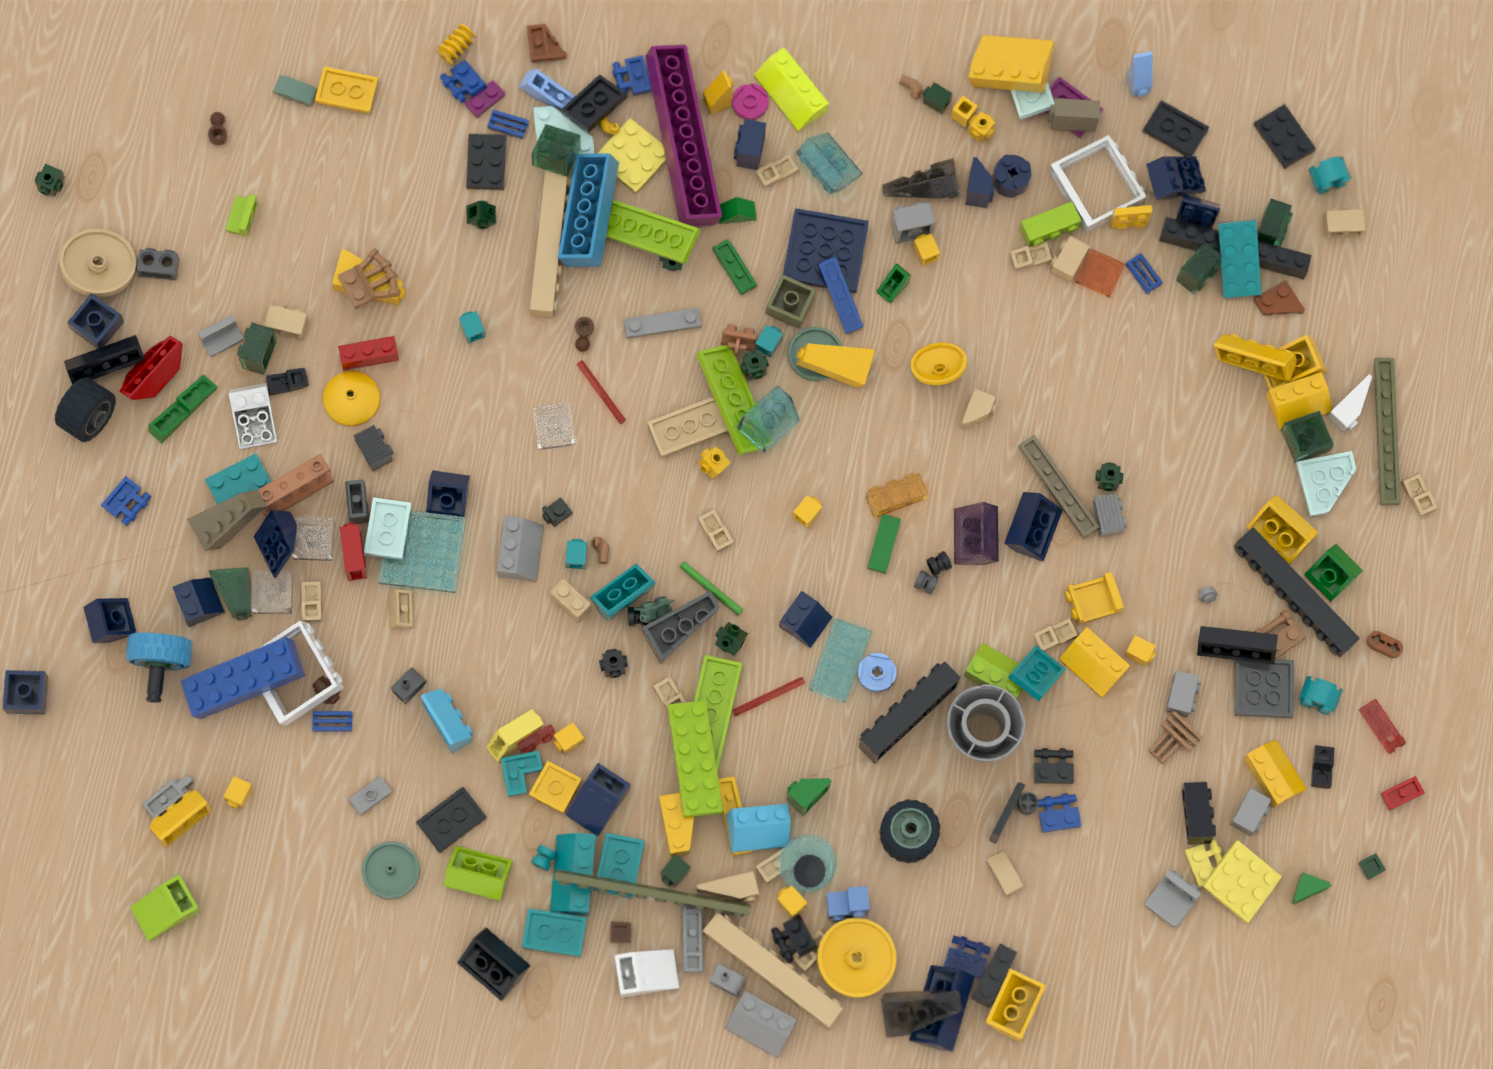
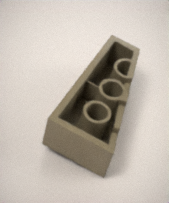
M258 490L243 492L187 520L205 551L222 548L267 505Z

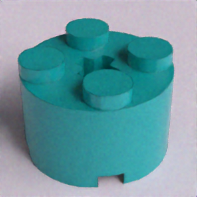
M1343 156L1326 159L1319 162V167L1315 168L1313 165L1308 169L1315 190L1318 191L1319 195L1328 192L1331 187L1335 186L1336 189L1346 186V183L1351 178Z
M1307 676L1298 698L1301 701L1300 705L1306 708L1316 707L1318 712L1324 715L1335 712L1343 689L1337 690V685L1320 678H1316L1313 681L1311 680L1312 676Z

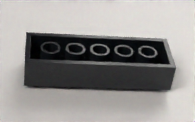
M945 661L941 665L937 663L930 670L931 673L927 678L923 676L916 683L917 686L913 691L909 689L902 696L903 699L899 704L895 702L888 709L889 712L885 717L881 715L874 722L875 725L871 730L867 728L860 735L858 748L874 764L958 687L961 677Z

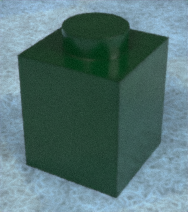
M934 82L931 87L927 86L923 92V104L942 115L951 102L953 93Z
M675 854L660 872L661 881L669 887L672 885L676 888L690 871L691 866Z

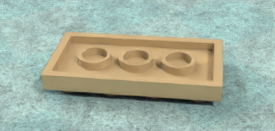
M714 396L647 422L661 458L729 432Z

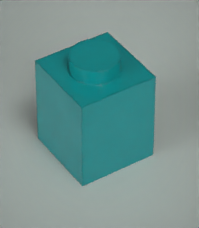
M469 311L462 314V317H459L467 343L486 337L477 311L473 313Z
M766 325L755 343V350L761 351L762 354L771 358L782 341L783 334L781 330L775 326L770 327Z
M572 539V541L567 542L566 568L585 569L587 542H583L581 539Z

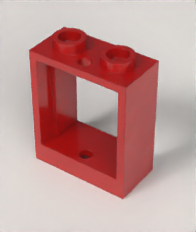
M346 523L343 527H339L347 579L348 581L367 579L359 524Z

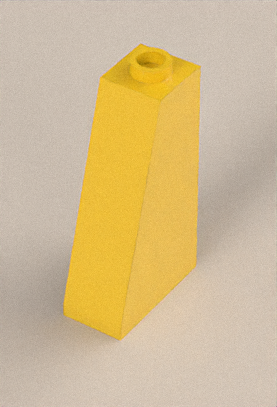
M341 250L332 281L333 290L345 292L338 275L355 267V265L361 264L363 259L347 250ZM369 264L363 272L365 273L375 268V266ZM383 271L368 278L369 283L371 284L385 277L386 273ZM397 279V288L400 290V296L376 300L399 305L400 300H404L406 294L403 282ZM387 283L374 289V292L389 291L390 284Z
M808 343L798 350L797 365L859 389L865 385L875 350Z

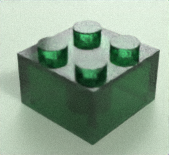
M545 124L532 151V166L567 177L574 164L576 154L581 149V135Z
M1270 199L1257 233L1258 241L1275 246L1282 245L1293 213L1290 212L1292 205Z
M1204 242L1181 267L1176 281L1192 294L1197 290L1201 291L1207 284L1206 281L1209 277L1213 278L1219 271L1218 268L1222 264L1220 263L1222 255L1207 242Z
M252 322L250 328L247 327L245 330V341L243 345L239 346L237 355L243 369L264 375L277 339L274 329Z
M1320 411L1285 422L1281 428L1295 463L1330 452L1334 446Z

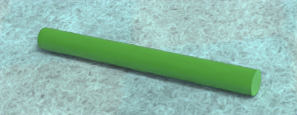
M685 561L680 565L682 570L708 591L711 590L712 594L737 615L741 614L743 609L690 565Z

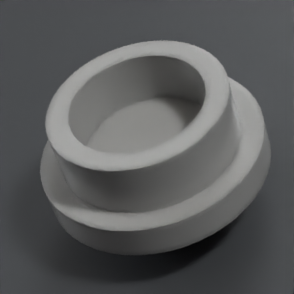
M1212 586L1204 587L1199 591V600L1205 603L1214 601L1218 595L1217 590Z

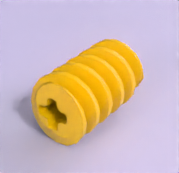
M459 24L458 29H454L453 34H449L448 39L443 40V44L438 46L437 53L444 61L453 65L452 58L458 60L459 58L456 53L463 55L464 52L461 48L463 47L468 50L469 47L466 43L474 44L471 38H476V36L466 25Z

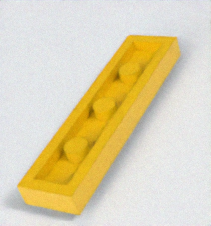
M734 776L718 779L723 807L722 816L728 840L729 834L725 814L731 809L742 808ZM753 851L732 852V856L748 854Z

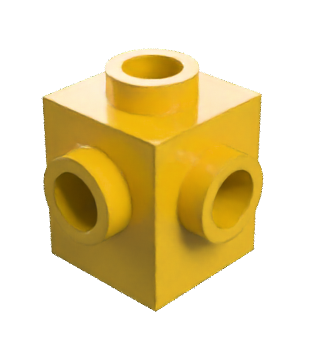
M981 111L977 116L973 115L968 122V134L982 144L987 138L990 139L995 132L994 119L989 114H984Z
M716 446L711 450L707 448L700 454L701 459L697 462L701 471L708 474L711 479H714L731 463L726 458L725 453Z

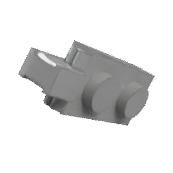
M186 775L181 780L178 778L172 779L142 805L153 819L159 815L161 816L170 805L182 799V796L188 792L187 788L194 781L189 775Z

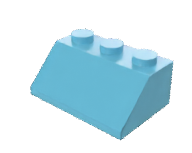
M442 689L420 696L422 705L452 753L472 742L471 735H473V732L468 724L464 726L461 719H463V716L458 708L454 710L451 705L453 700L448 692L444 693Z
M788 804L734 808L725 814L731 853L785 848L789 845L791 821Z

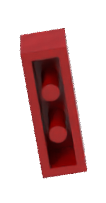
M395 336L338 346L343 371L399 361Z

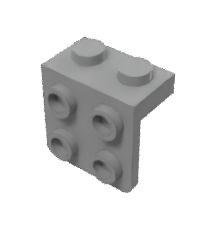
M1169 870L1145 902V906L1171 926L1177 927L1201 893L1197 886L1182 880L1183 876Z

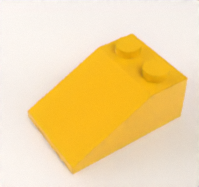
M1305 335L1278 348V350L1282 351L1289 350L1296 356L1297 364L1289 382L1264 374L1263 376L1268 388L1272 389L1320 372L1324 374L1327 372V369L1314 339L1309 335Z

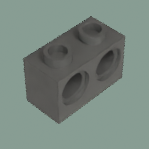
M153 248L140 249L137 265L139 277L177 281L180 261L178 253H175L173 250H164L163 252ZM149 259L154 260L150 265L145 264ZM167 261L173 262L169 267L163 266Z

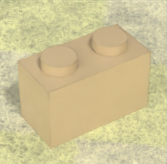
M1351 207L1347 210L1331 208L1323 216L1325 238L1362 237L1366 231L1364 209Z
M1072 236L1067 241L1063 240L1059 248L1061 253L1059 256L1055 255L1050 264L1053 266L1051 273L1071 283L1090 246Z
M270 305L264 324L265 331L303 340L308 316L301 309L290 310L283 305Z
M564 579L550 591V598L577 623L591 611V603Z

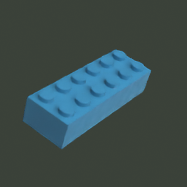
M610 153L576 154L558 259L567 267H601L619 162Z

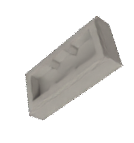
M380 776L352 796L349 801L361 816L392 794V791Z

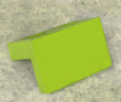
M249 194L248 199L240 196L235 197L226 225V231L248 236L258 204L255 195Z

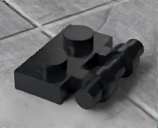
M1048 748L1034 750V757L1042 758V763H1034V783L1073 784L1074 763H1066V758H1073V750H1066V748H1059V750H1048ZM1048 758H1059V763H1048Z
M800 914L783 923L785 931L780 932L777 927L771 930L773 934L772 939L775 944H778L779 952L787 963L794 960L792 955L796 952L800 957H803L818 948ZM790 938L792 945L787 946L785 941Z

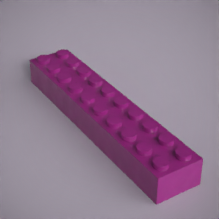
M687 45L651 46L645 58L678 220L693 227L716 225L722 214Z

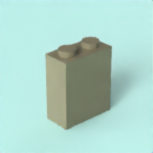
M1055 98L1054 105H1050L1048 123H1051V129L1096 132L1100 119V101Z

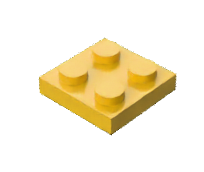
M1152 206L1115 208L1110 219V227L1117 230H1123L1132 226L1143 228L1149 223L1152 215Z
M547 761L529 796L564 814L582 778Z

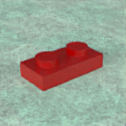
M1416 776L1381 792V796L1389 811L1425 794Z

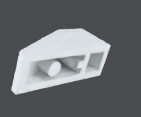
M1370 374L1327 417L1343 433L1347 429L1352 430L1359 423L1357 419L1360 416L1372 379Z

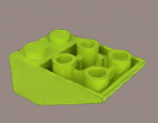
M180 874L164 882L129 907L148 941L153 940L201 912Z

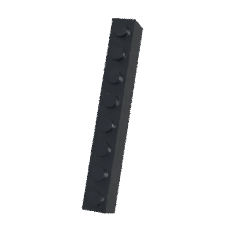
M1169 217L1165 218L1159 242L1221 258L1219 230ZM1258 241L1260 268L1304 280L1312 255Z
M1254 527L1234 545L1236 553L1249 562L1248 565L1253 571H1258L1262 576V580L1268 586L1271 585L1275 589L1276 595L1289 604L1288 607L1292 612L1298 613L1302 617V622L1315 631V635L1320 641L1326 642L1329 650L1334 655L1343 656L1358 642L1360 638Z

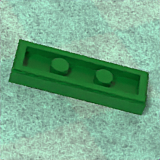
M729 239L712 247L713 252L740 295L757 287V283Z
M882 514L867 569L886 574L901 521L900 518Z

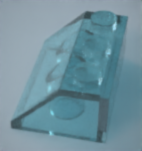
M828 132L809 137L796 151L800 161L811 170L812 175L822 183L823 188L830 194L841 191L863 174Z
M777 385L743 415L737 429L763 452H766L791 430L800 419L792 397Z

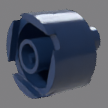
M1004 155L996 163L992 176V182L995 185L996 191L1008 198L1023 194L1027 190L1031 179L1030 163L1018 155Z

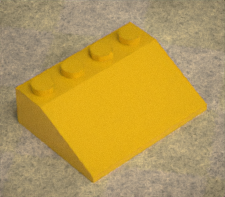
M983 35L970 68L969 79L972 86L1045 93L1055 41Z

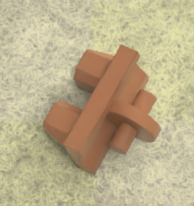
M728 324L726 329H723L721 345H728V348H734V354L737 355L739 350L746 351L747 349L754 351L757 337L755 329L747 327L744 332H739L736 325Z

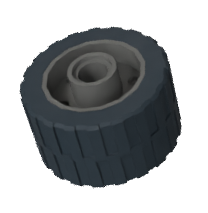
M88 377L81 378L66 391L60 400L55 412V423L81 442L90 441L103 430L111 418L116 404L115 395Z

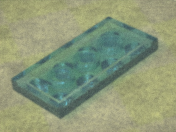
M835 618L809 690L846 703L872 631Z

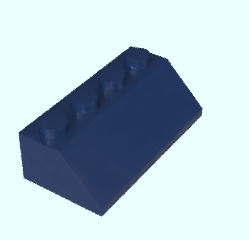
M930 966L909 1041L937 1050L953 1052L974 980L973 975L957 968Z

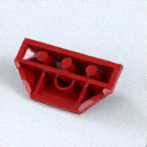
M168 336L166 340L152 346L144 355L145 361L135 364L126 374L119 392L131 400L155 397L180 370L182 342L172 336Z

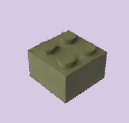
M782 274L766 306V314L800 329L813 303L816 289Z

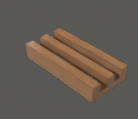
M1176 711L1161 724L1188 752L1203 738ZM1173 718H1175L1189 733H1191L1196 738V740H1194L1181 726H1179L1173 720ZM1168 723H1171L1191 743V745H1188L1168 725Z
M1172 725L1171 728L1175 730L1178 735H1181L1182 739L1185 741L1186 738ZM1167 731L1148 750L1162 764L1181 745L1177 742L1162 758L1160 755L1175 740L1171 737L1156 753L1154 750L1169 735Z

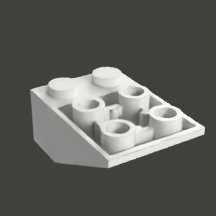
M267 383L230 389L229 398L239 448L243 449L277 442Z
M673 949L615 955L621 998L679 989Z

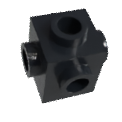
M606 650V653L602 654V660H599L601 671H605V676L610 678H618L625 674L624 667H628L626 655L622 656L621 650ZM616 660H617V663H616V664H611V663H610V661H616Z

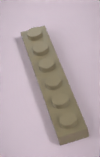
M1033 435L1019 444L1018 448L1084 539L1098 530L1100 526L1036 436Z

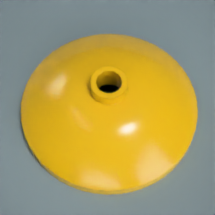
M944 342L933 343L921 348L914 354L910 364L913 376L922 383L945 385L955 381L965 372L967 356L957 345Z
M345 371L337 374L328 382L323 393V404L327 414L335 422L345 426H358L366 423L376 414L380 405V392L377 384L370 376L359 371ZM349 392L354 393L352 397L347 396Z

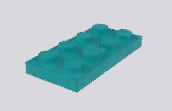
M1256 220L1218 223L1224 298L1261 295Z

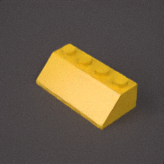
M1223 334L1214 344L1218 361L1287 382L1290 381L1297 364L1295 354L1289 350H1278L1269 344L1261 345L1252 339L1244 340L1235 334Z

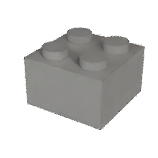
M917 202L913 206H899L893 210L891 227L896 244L915 240L921 234L928 235L932 233L933 235L935 221L930 202Z

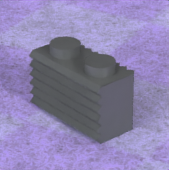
M374 425L354 435V439L372 471L392 462L391 455L394 454L390 445H385L382 440L385 437L381 429H376Z
M346 481L349 522L355 524L367 523L369 515L365 481Z

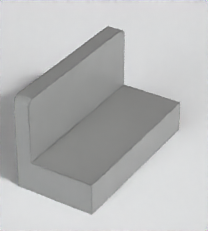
M232 315L198 332L210 357L244 340Z

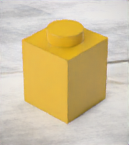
M962 96L952 109L950 118L966 128L972 116L976 115L978 105Z
M932 233L917 236L914 240L913 248L921 265L939 260L940 251Z
M807 495L793 511L792 517L808 529L822 512L821 502L817 498H811Z
M1135 635L1124 656L1145 667L1146 663H1151L1156 655V652L1153 651L1155 645Z
M574 722L554 735V746L559 752L563 751L565 755L584 743V737Z
M233 776L223 796L225 801H227L226 805L237 809V807L243 809L253 790V786Z
M792 885L789 888L784 887L777 894L779 897L776 902L791 918L795 917L807 906L805 899Z

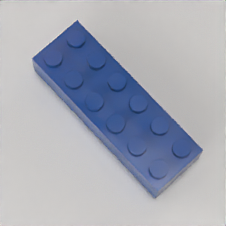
M285 637L180 681L192 717L202 719L303 678L305 673L294 640Z

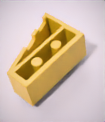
M680 793L659 796L670 858L675 854L677 856L690 854L694 817L683 818Z

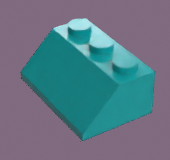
M636 563L590 596L598 612L609 621L653 589L655 581Z

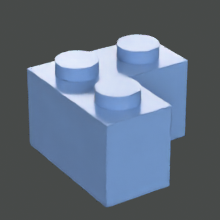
M867 886L847 888V891L829 892L826 894L828 919H833V922L845 920L844 918L864 919V916H868L870 909Z

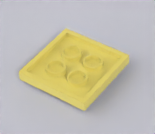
M631 118L620 128L619 133L614 135L597 153H610L619 162L616 179L635 194L642 189L666 162L663 144Z
M1235 840L1201 887L1241 920L1249 923L1282 876L1240 841Z

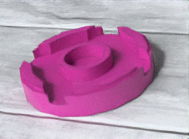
M756 84L741 85L732 95L733 110L743 119H758L768 109L769 100L767 92Z

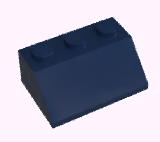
M1023 492L1004 544L1015 552L1044 561L1062 509L1041 493Z

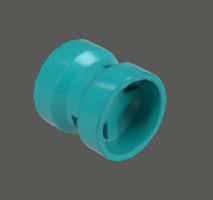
M539 845L536 850L537 854L530 863L539 869L548 871L550 862L557 853L548 847Z

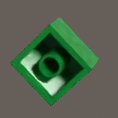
M1335 544L1304 575L1330 601H1333L1363 570Z
M829 778L800 779L798 783L794 781L787 788L786 801L804 816L826 794L831 787L832 781Z

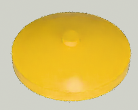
M850 918L836 923L825 933L818 947L817 965L823 980L835 992L846 997L863 998L877 993L890 981L896 967V950L891 937L880 925L863 918Z

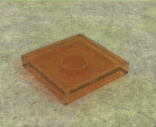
M1091 249L1076 283L1110 298L1125 263Z

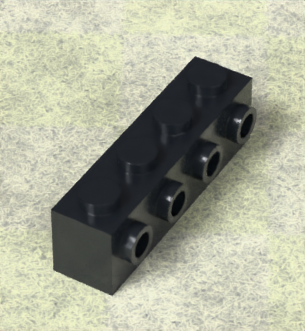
M133 335L64 361L73 385L81 378L88 377L93 380L145 361V357L137 336Z
M1200 626L1197 656L1275 664L1278 635Z

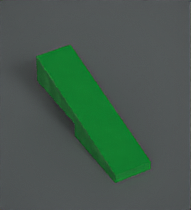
M203 374L176 398V402L149 424L148 432L162 444L217 389V386Z

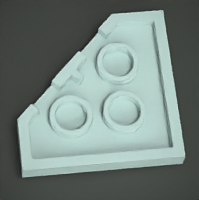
M553 106L533 108L539 162L575 159L576 154H594L593 137Z
M1352 451L1296 462L1309 517L1325 515L1331 510L1357 469Z

